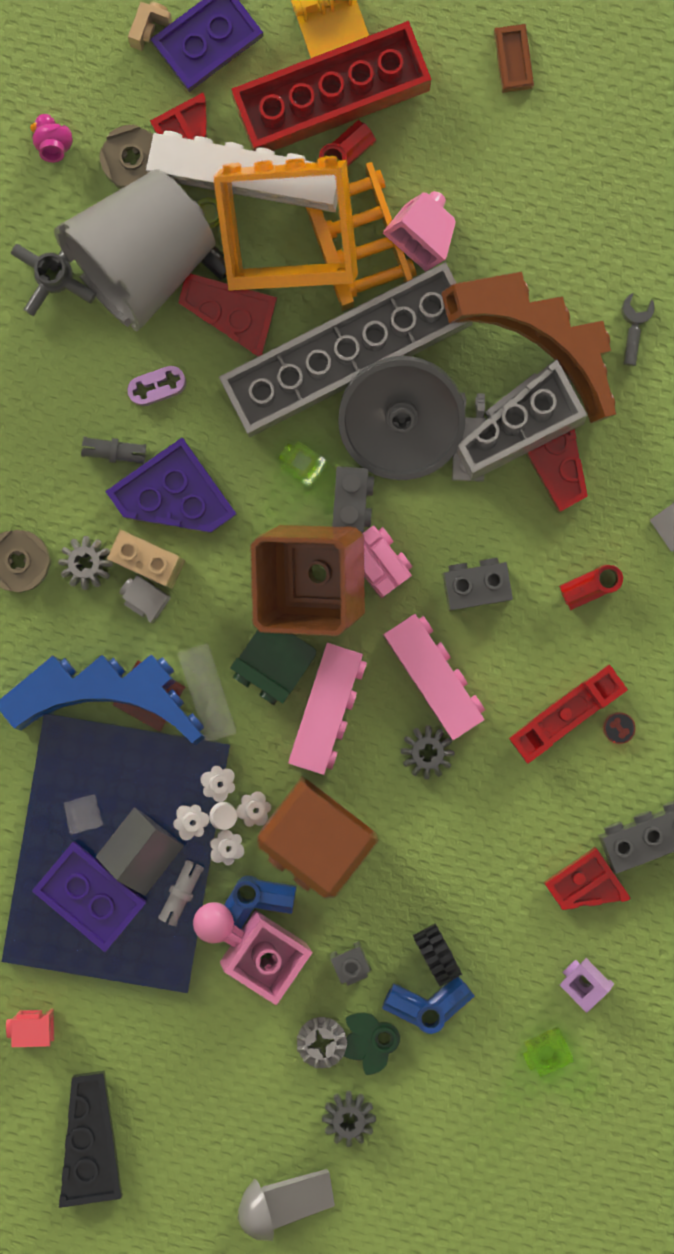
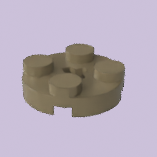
M124 125L110 132L106 137L107 140L103 148L101 147L100 163L107 178L116 187L122 189L148 174L146 168L153 134L136 125ZM129 150H133L134 154H140V158L137 159L135 165H131L129 162L124 163L123 159L127 158Z
M11 530L1 533L0 587L4 590L19 593L38 587L45 580L51 565V557L45 543L37 535L29 531ZM14 553L18 556L22 553L25 555L24 563L26 565L23 568H12L11 565L14 561L11 556Z

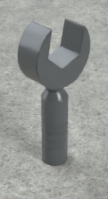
M634 293L624 300L621 309L624 319L632 324L628 329L624 365L636 366L641 334L639 325L646 323L652 317L655 309L654 302L651 300L647 311L636 313L630 305Z

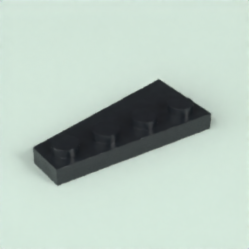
M105 1070L76 1074L72 1077L59 1208L117 1200L123 1196Z

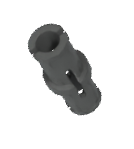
M83 437L82 446L94 447L95 449L83 447L81 451L82 457L109 459L110 463H116L117 460L145 463L146 455L134 454L133 452L145 454L146 444L119 442L118 438H112L111 441Z

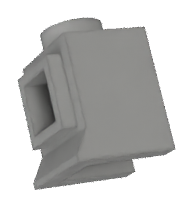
M138 575L134 580L129 578L119 592L123 595L122 598L126 600L124 605L142 617L146 615L150 623L156 621L171 598Z

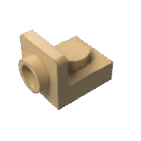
M140 2L128 35L130 47L142 51L145 42H151L155 32V24L153 22L165 27L172 23L171 13L167 11L168 9L157 2H150V4Z

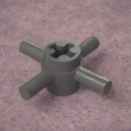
M19 244L13 247L11 255L34 268L35 279L38 283L37 289L23 309L34 317L49 292L59 293L68 289L88 303H92L95 299L96 292L73 278L72 267L62 250L59 254L45 253L38 257ZM60 267L62 271L59 270L56 279L51 280L46 274L47 270L50 268L52 271H57Z

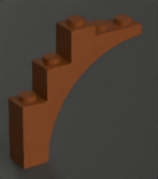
M522 271L455 283L441 292L449 323L478 322L497 325L517 332L541 347L555 361L558 360L560 366L571 379L579 393L590 423L599 422L616 415L615 399L610 392L607 380V368L601 357L611 351L610 336L605 329L604 321L571 327L569 322L570 313L565 306L563 296L534 302L529 301V288L524 281Z

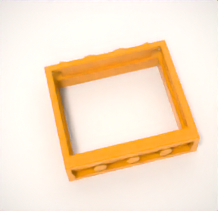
M335 156L318 158V162L305 163V159L296 158L285 161L283 165H273V161H259L253 164L254 167H241V163H229L223 165L222 169L213 176L229 291L354 283L358 276L346 160L337 161ZM335 175L345 263L243 269L232 182Z

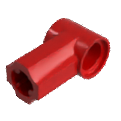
M357 120L336 140L323 146L320 150L319 158L335 156L339 160H346L348 167L376 143V138L365 123Z
M601 565L586 574L559 585V588L571 611L620 589L623 584V574L614 565ZM604 570L613 571L616 577L614 585L608 588L602 586L599 580Z

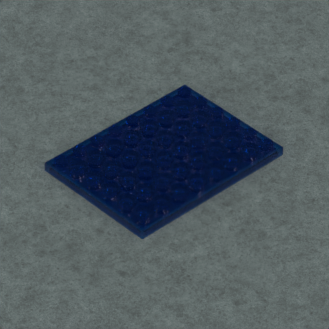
M44 713L1 962L188 993L198 939L194 931L193 919L197 910L204 903L211 862L210 853L213 849L210 846V841L215 838L216 828L212 826L209 820L208 825L203 827L204 833L202 836H193L190 840H183L179 836V830L173 827V822L177 819L176 811L180 806L191 807L197 804L201 807V812H205L209 816L212 807L219 803L212 797H206L203 794L204 786L201 784L200 778L203 773L211 772L213 766H220L222 770L227 768L230 744L202 740L198 745H194L185 736ZM136 807L185 846L146 896L135 891L147 903L108 950L104 952L34 894L32 890L73 841L97 859L96 855L133 808ZM189 860L194 862L189 875L192 874L196 864L203 867L204 871L201 873L192 891L193 898L191 902L187 901L177 926H172L168 923L173 911L170 912L166 923L161 921L158 916L170 896V886L175 885L185 861Z

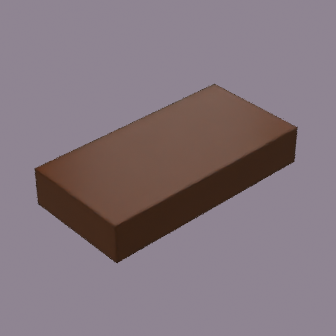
M526 24L495 28L494 37L502 93L533 89L534 81Z

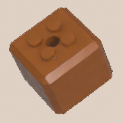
M279 525L258 536L251 543L253 625L260 632L339 636L365 614L364 535L356 527ZM316 564L323 566L326 570V578L323 581L317 580L312 574V568Z
M301 776L264 824L258 835L259 848L269 855L268 861L282 872L287 869L294 875L295 878L293 880L306 891L313 889L323 898L336 897L378 842L375 831L303 776Z

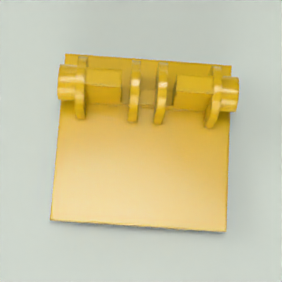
M291 0L310 58L369 36L357 0Z

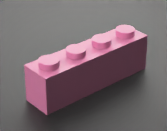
M414 614L383 634V636L449 737L455 740L485 720L481 715L485 708L476 695L470 698L464 689L468 685L466 679L459 669L453 671L447 663V660L451 657L441 642L436 645L429 634L434 631L424 616L418 618Z
M330 643L326 644L288 761L289 764L322 775L325 774L326 768L333 769L338 752L332 749L336 738L342 740L348 723L343 721L342 718L346 708L352 710L357 692L352 691L355 678L362 679L367 662L361 660L363 654Z

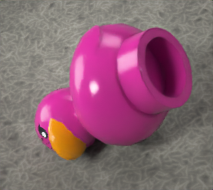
M48 114L39 115L30 126L31 131L34 133L32 137L33 145L39 151V156L44 161L51 163L61 161L64 158V153L71 148L73 142L71 130L66 125L56 124L54 118Z

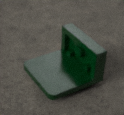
M257 630L230 669L235 671L233 678L244 686L249 687L252 683L260 688L261 692L259 695L271 704L275 705L277 701L283 704L316 656V650L294 634L268 633Z

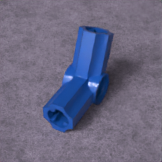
M244 876L237 881L224 905L231 911L234 925L241 929L254 908L292 914L297 886L258 880L254 876ZM249 885L254 888L256 896L252 899L243 898L239 888Z
M460 977L446 983L429 999L393 983L385 997L382 1009L418 1026L425 1033L434 1034L439 1032L445 1022L475 995ZM432 1009L438 1012L439 1017L434 1023H425L421 1019L423 1013L427 1010Z

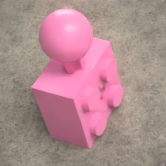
M216 902L201 906L193 919L194 931L202 941L211 944L225 941L231 945L220 960L223 971L275 1005L279 1003L313 953L306 942L257 910L253 912L242 930L234 925L231 911L225 905ZM270 953L271 957L269 959H260L262 955Z

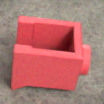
M54 1009L49 1010L45 1014H42V1010H20L13 1019H7L6 1036L11 1038V1047H49L51 1041H54Z

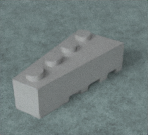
M558 360L552 363L538 378L536 377L516 397L503 405L502 409L494 416L487 419L458 444L457 455L471 481L584 424L587 414Z

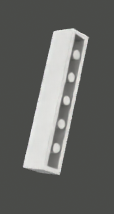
M164 131L163 134H153L146 171L149 173L157 169L164 172L178 184L215 190L213 176L225 164L241 163V167H254L253 164L259 161H273V165H283L285 161L296 158L305 159V163L312 162L306 161V158L299 154L288 153L287 157L274 155V151L266 148H256V151L244 149V146L234 142H226L224 146L213 144V141L209 138L196 136L194 140L182 138V135L177 132ZM335 175L232 182L233 194L336 212L338 197Z

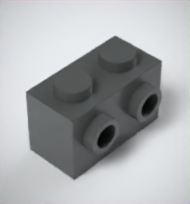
M337 466L332 527H356L361 533H364V527L371 526L372 508H366V495L373 496L374 477H368V469Z
M498 558L480 560V567L468 568L467 563L448 566L449 572L442 574L448 611L513 600L507 562L499 563Z

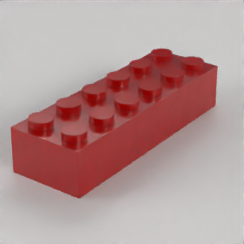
M409 21L234 87L231 89L252 150L256 151V148H266L275 151L429 92L432 79Z

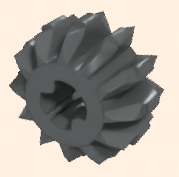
M430 725L425 727V736L421 735L418 728L413 729L418 739L414 741L408 736L404 738L406 743L412 745L411 749H401V754L412 755L411 758L403 762L404 766L407 767L416 762L411 772L412 775L416 776L421 768H424V779H429L430 769L433 768L435 774L440 777L442 775L438 767L440 763L446 768L451 767V764L444 760L443 757H451L455 754L453 750L443 749V747L452 743L451 738H446L439 742L444 731L438 729L434 737H431L432 728ZM425 744H432L431 748H436V754L430 755V760L425 761L423 760V755L419 756V750L425 749Z
M348 1090L346 1091L345 1100H342L341 1096L337 1093L334 1095L336 1105L328 1102L325 1104V1109L329 1112L322 1115V1122L329 1124L325 1128L326 1135L336 1133L334 1136L336 1144L340 1143L343 1137L346 1138L347 1147L352 1146V1138L354 1137L362 1144L364 1142L362 1132L367 1135L373 1133V1128L369 1124L376 1122V1115L369 1113L373 1109L371 1102L362 1104L364 1100L363 1094L360 1093L353 1100L352 1092ZM350 1113V1117L354 1114V1123L348 1124V1120L344 1123V1114Z

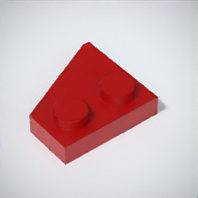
M204 93L150 120L155 133L163 134L164 131H173L181 134L182 138L194 140L196 136L207 138L206 98Z
M596 847L543 882L562 910L587 905L596 906L616 901L625 902L631 899Z

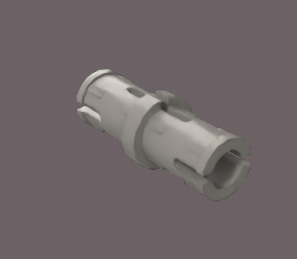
M185 861L175 885H171L169 888L170 896L158 916L161 921L166 923L170 912L173 911L169 919V925L177 926L187 901L191 902L193 898L192 891L201 873L204 871L203 867L196 864L192 874L189 875L194 866L192 861Z

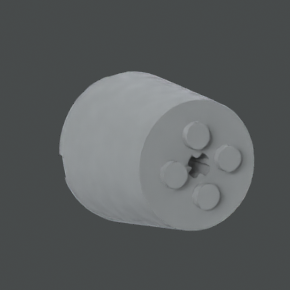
M157 169L61 223L54 229L55 238L69 262L75 260L84 272L79 276L88 288L97 293L96 298L122 324L128 327L132 323L131 327L134 331L140 330L215 246L214 235L199 205L191 200L172 178Z

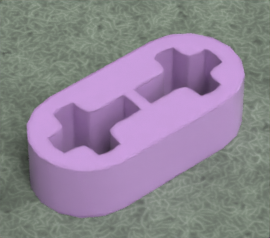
M167 366L134 378L128 385V396L136 405L148 406L182 393L186 386V377L178 367ZM172 373L174 377L180 376V380L176 382L177 387L171 389L169 385L161 387L158 385L167 380V374ZM143 384L145 388L155 385L156 389L146 393V399H142L139 395L134 396V392L138 391L137 385Z

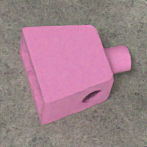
M423 192L407 202L383 231V234L425 272L446 259L456 223L454 217L443 208L446 199L439 192H431L430 194Z

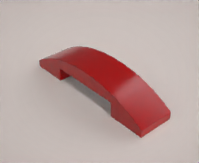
M609 664L551 704L508 739L526 764H529L552 747L553 743L595 712L609 705L628 691V689Z

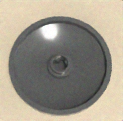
M410 356L388 357L366 366L348 384L339 407V431L342 442L350 456L361 467L368 469L369 472L393 480L416 479L438 470L455 454L465 430L464 402L455 382L437 365L424 359Z

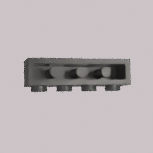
M674 801L664 804V810L652 814L651 811H646L633 817L634 822L624 826L622 822L611 824L604 828L605 833L598 835L610 868L614 873L623 872L674 852Z

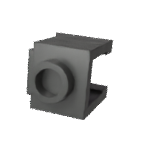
M359 941L353 943L355 948L340 955L336 951L330 953V960L341 984L346 982L348 986L367 978L368 972L372 970Z

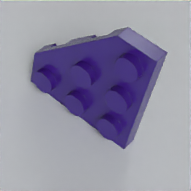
M183 437L105 491L124 518L212 533L237 515Z

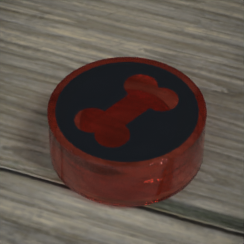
M615 712L604 720L603 733L609 741L623 744L630 741L634 736L635 723L629 715Z

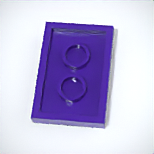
M202 0L152 37L151 43L188 92H190L261 39L263 31L239 0Z
M75 841L71 843L32 890L34 894L104 952L108 950L147 903L130 887L117 881L97 859Z

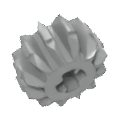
M88 536L83 537L82 547L76 539H72L73 551L66 547L62 548V552L69 555L68 560H58L59 565L69 567L61 573L62 577L66 578L74 574L69 584L75 587L81 580L83 590H88L89 579L95 587L101 586L97 576L100 575L108 579L110 574L102 570L103 566H113L112 561L102 559L109 555L110 550L106 548L98 552L102 545V541L98 539L90 547V537ZM90 555L92 559L89 561L93 563L92 567L80 570L79 567L82 566V564H79L80 558H88Z

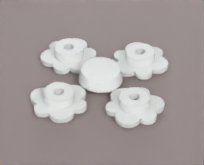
M216 765L211 768V772L203 773L200 781L204 786L203 794L206 797H212L219 803L212 807L209 816L205 812H201V807L197 804L191 807L180 806L176 811L177 819L174 820L173 827L179 830V836L183 840H190L193 836H202L204 833L203 827H206L210 820L213 827L221 830L217 838H213L210 841V846L213 848L210 857L216 863L223 862L225 865H231L234 859H239L244 855V847L240 844L242 842L241 836L232 834L228 829L235 825L237 817L244 819L243 822L248 827L254 824L264 825L268 820L267 813L271 810V804L266 802L265 795L259 791L252 793L251 796L243 795L241 798L242 804L238 805L236 810L230 803L223 802L227 798L228 793H232L235 790V785L232 783L235 775L231 769L225 768L222 770L220 766Z

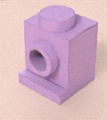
M587 958L581 963L575 959L562 972L566 977L560 984L586 1013L614 985ZM582 976H584L590 982V984L584 983L582 980Z

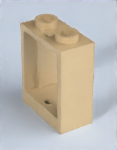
M123 530L119 531L107 557L108 560L173 589L185 563V560Z

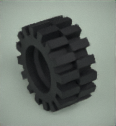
M436 924L413 935L439 986L462 975Z

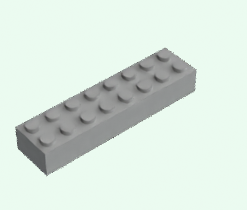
M445 262L219 376L248 437L250 438L345 390L350 381L362 369L373 362L394 356H412L472 326L473 322L449 323L441 292L455 284L456 281L447 263Z

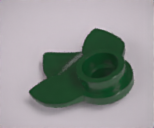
M354 1013L347 1016L345 1020L352 1033L346 1037L347 1047L344 1057L352 1060H363V1069L366 1075L380 1072L387 1065L389 1054L395 1051L400 1043L398 1029L391 1023L379 1022L369 1013ZM383 1032L390 1035V1040L386 1043L378 1039V1036Z

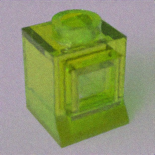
M297 441L294 446L288 443L279 456V459L283 461L280 464V469L310 490L313 488L314 482L321 472L329 465V461L319 456L300 441Z

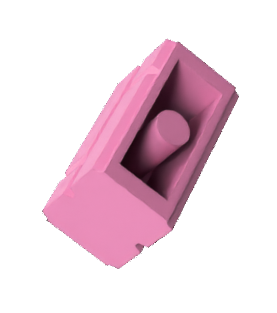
M373 525L362 533L364 535V577L382 599L412 576L408 570L413 566L402 552L396 555L390 547L394 541L383 527L377 530Z

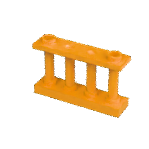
M372 162L366 164L365 170L367 177L349 183L350 196L372 189L378 207L352 215L353 228L382 219L386 228L392 221L382 192V189L386 188L381 170L375 171ZM306 207L325 264L345 263L342 249L336 251L332 240L337 238L336 234L341 233L340 220L332 222V220L326 221L322 210ZM384 237L355 247L356 258L359 260L392 248L398 266L355 280L353 284H336L333 287L341 310L344 311L354 307L353 298L358 297L357 293L402 277L405 283L417 276L412 259H406L404 252L391 240Z

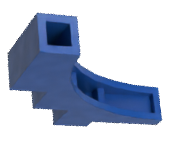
M152 654L125 677L122 674L126 671L114 657L109 661L108 658L101 655L74 677L73 675L77 671L66 658L60 660L53 655L0 699V712L14 729L20 731L39 718L63 707L86 702H116L137 706L157 714L174 725L194 745H198L206 738L201 732L205 727L193 713L188 716L183 711L181 706L185 703L173 689L169 692L167 691L176 682L171 676L174 672L173 668L163 657L157 660Z

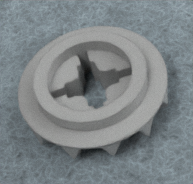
M317 1017L306 1022L300 1029L297 1036V1051L305 1063L314 1068H330L337 1064L345 1054L347 1047L346 1034L336 1021L326 1017ZM317 1030L323 1039L328 1038L330 1040L334 1038V1041H331L326 1046V1056H324L319 1047H309L317 1040Z

